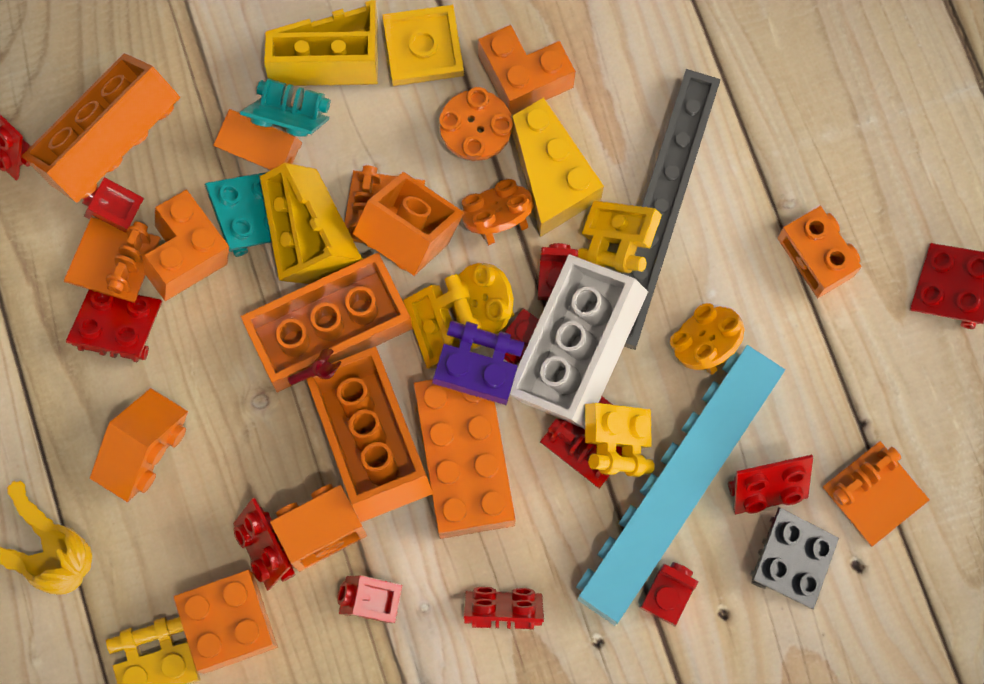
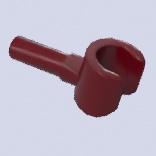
M330 348L324 349L313 365L289 376L288 382L292 386L315 376L325 380L330 379L342 362L339 361L336 364L327 362L334 351Z

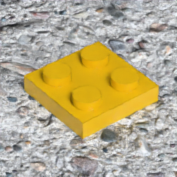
M454 5L382 14L393 86L464 76Z

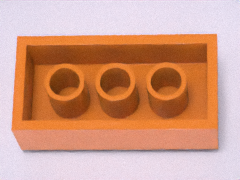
M124 53L21 157L53 188L78 203L81 199L87 198L95 191L97 182L107 172L115 170L121 164L123 156L133 146L139 145L146 139L149 133L148 130L158 120L166 118L173 111L174 104L181 97L152 65Z
M379 252L240 316L277 393L291 387L288 377L313 365L324 349L330 348L334 351L327 360V362L333 363L378 346L413 329L411 317Z
M376 346L339 360L342 363L330 379L325 380L318 376L306 379L350 502L360 522L434 494Z
M433 379L414 382L430 484L434 493L432 496L440 539L514 527L516 519L495 402L432 384Z

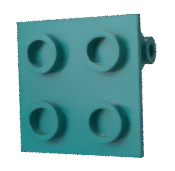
M268 78L266 81L260 80L257 86V94L262 95V98L240 112V115L250 117L253 124L264 127H271L275 124L286 127V132L291 135L306 137L308 134H313L329 120V116L322 115V112H328L331 100L325 98L323 93L308 89L305 90L304 94V88L299 87L293 106H291L294 86L289 84L285 91L286 83Z
M265 173L205 183L226 243L229 245V252H233L235 257L247 254V247L272 242L260 176Z

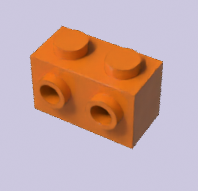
M821 205L784 226L777 238L817 299L853 278L862 267L857 250L852 244H846L839 233L840 227L832 214H826Z

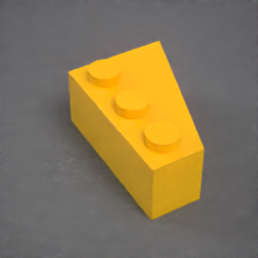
M376 0L367 1L364 7L344 12L343 9L333 11L332 16L311 22L309 18L265 31L264 64L267 77L286 83V86L289 84L293 86L378 84V16Z
M544 97L513 115L512 134L522 172L533 199V210L539 236L541 237L591 207L593 201H600L604 185Z
M283 163L260 176L279 281L311 284L362 260L317 169Z

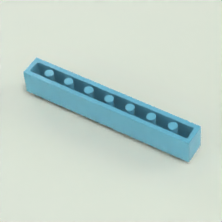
M749 345L745 347L741 354L735 352L729 357L722 370L728 373L723 382L718 384L713 381L701 399L707 403L706 407L700 415L693 411L681 429L687 435L680 446L673 442L662 457L661 462L666 467L660 476L657 477L652 473L640 490V493L646 496L638 508L630 505L618 523L624 527L617 540L611 536L607 539L597 554L603 561L595 572L588 568L576 586L577 589L582 591L577 600L614 626L618 624L785 372L784 368Z

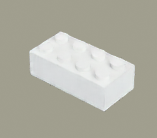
M568 255L519 363L510 395L521 403L585 429V404L599 403L648 291L635 278Z

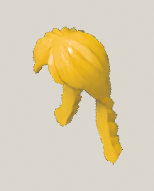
M13 481L7 487L8 495L13 500L19 515L32 527L34 533L41 538L43 552L28 556L14 549L0 547V565L23 574L32 586L49 594L62 595L76 590L82 583L83 577L91 568L93 557L91 548L85 539L72 528L54 524L51 519L47 518L45 513L37 508V505L29 501L26 496L25 484L22 481Z

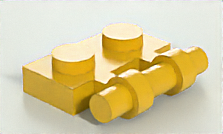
M593 201L582 234L592 241L589 249L580 248L578 250V258L602 267H614L616 271L629 274L632 271H644L646 259L645 257L635 256L637 247L650 249L662 214L655 208ZM610 243L619 244L617 253L607 251Z
M458 274L444 279L448 292L445 294L442 293L440 285H430L403 300L411 317L412 327L427 369L437 368L444 344L457 348L460 346V339L447 335L450 322L452 321L448 311L449 308L454 306L459 323L466 325L468 321L478 324L477 328L481 329L478 318H473L468 300L470 295L467 287H462ZM472 343L471 349L478 348L481 345Z
M602 403L585 404V443L597 444V454H592L589 457L588 463L590 468L609 475H615L618 472H624L627 476L632 477L651 474L655 468L653 460L645 459L641 455L642 448L652 447L651 409ZM616 446L622 447V456L616 452Z
M163 617L154 620V625L138 630H133L131 627L120 631L119 636L106 639L109 654L124 650L127 661L112 665L117 684H191L201 680L199 672L196 671L188 642L175 646L172 635L184 631L180 617L170 620ZM159 640L160 651L141 656L139 645Z

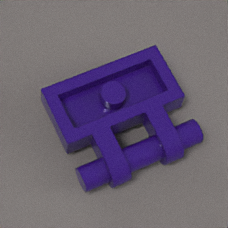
M451 321L447 335L461 339L460 346L457 348L447 344L443 345L432 384L507 405L518 365L503 360L505 353L520 357L525 342L510 338L511 334L502 331L498 335L478 329V324L468 321L466 325ZM472 343L494 349L492 358L471 352Z

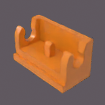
M229 109L213 146L268 170H272L283 163L293 164L302 142L297 137L272 126L264 127L253 124L250 117L240 115L239 112Z

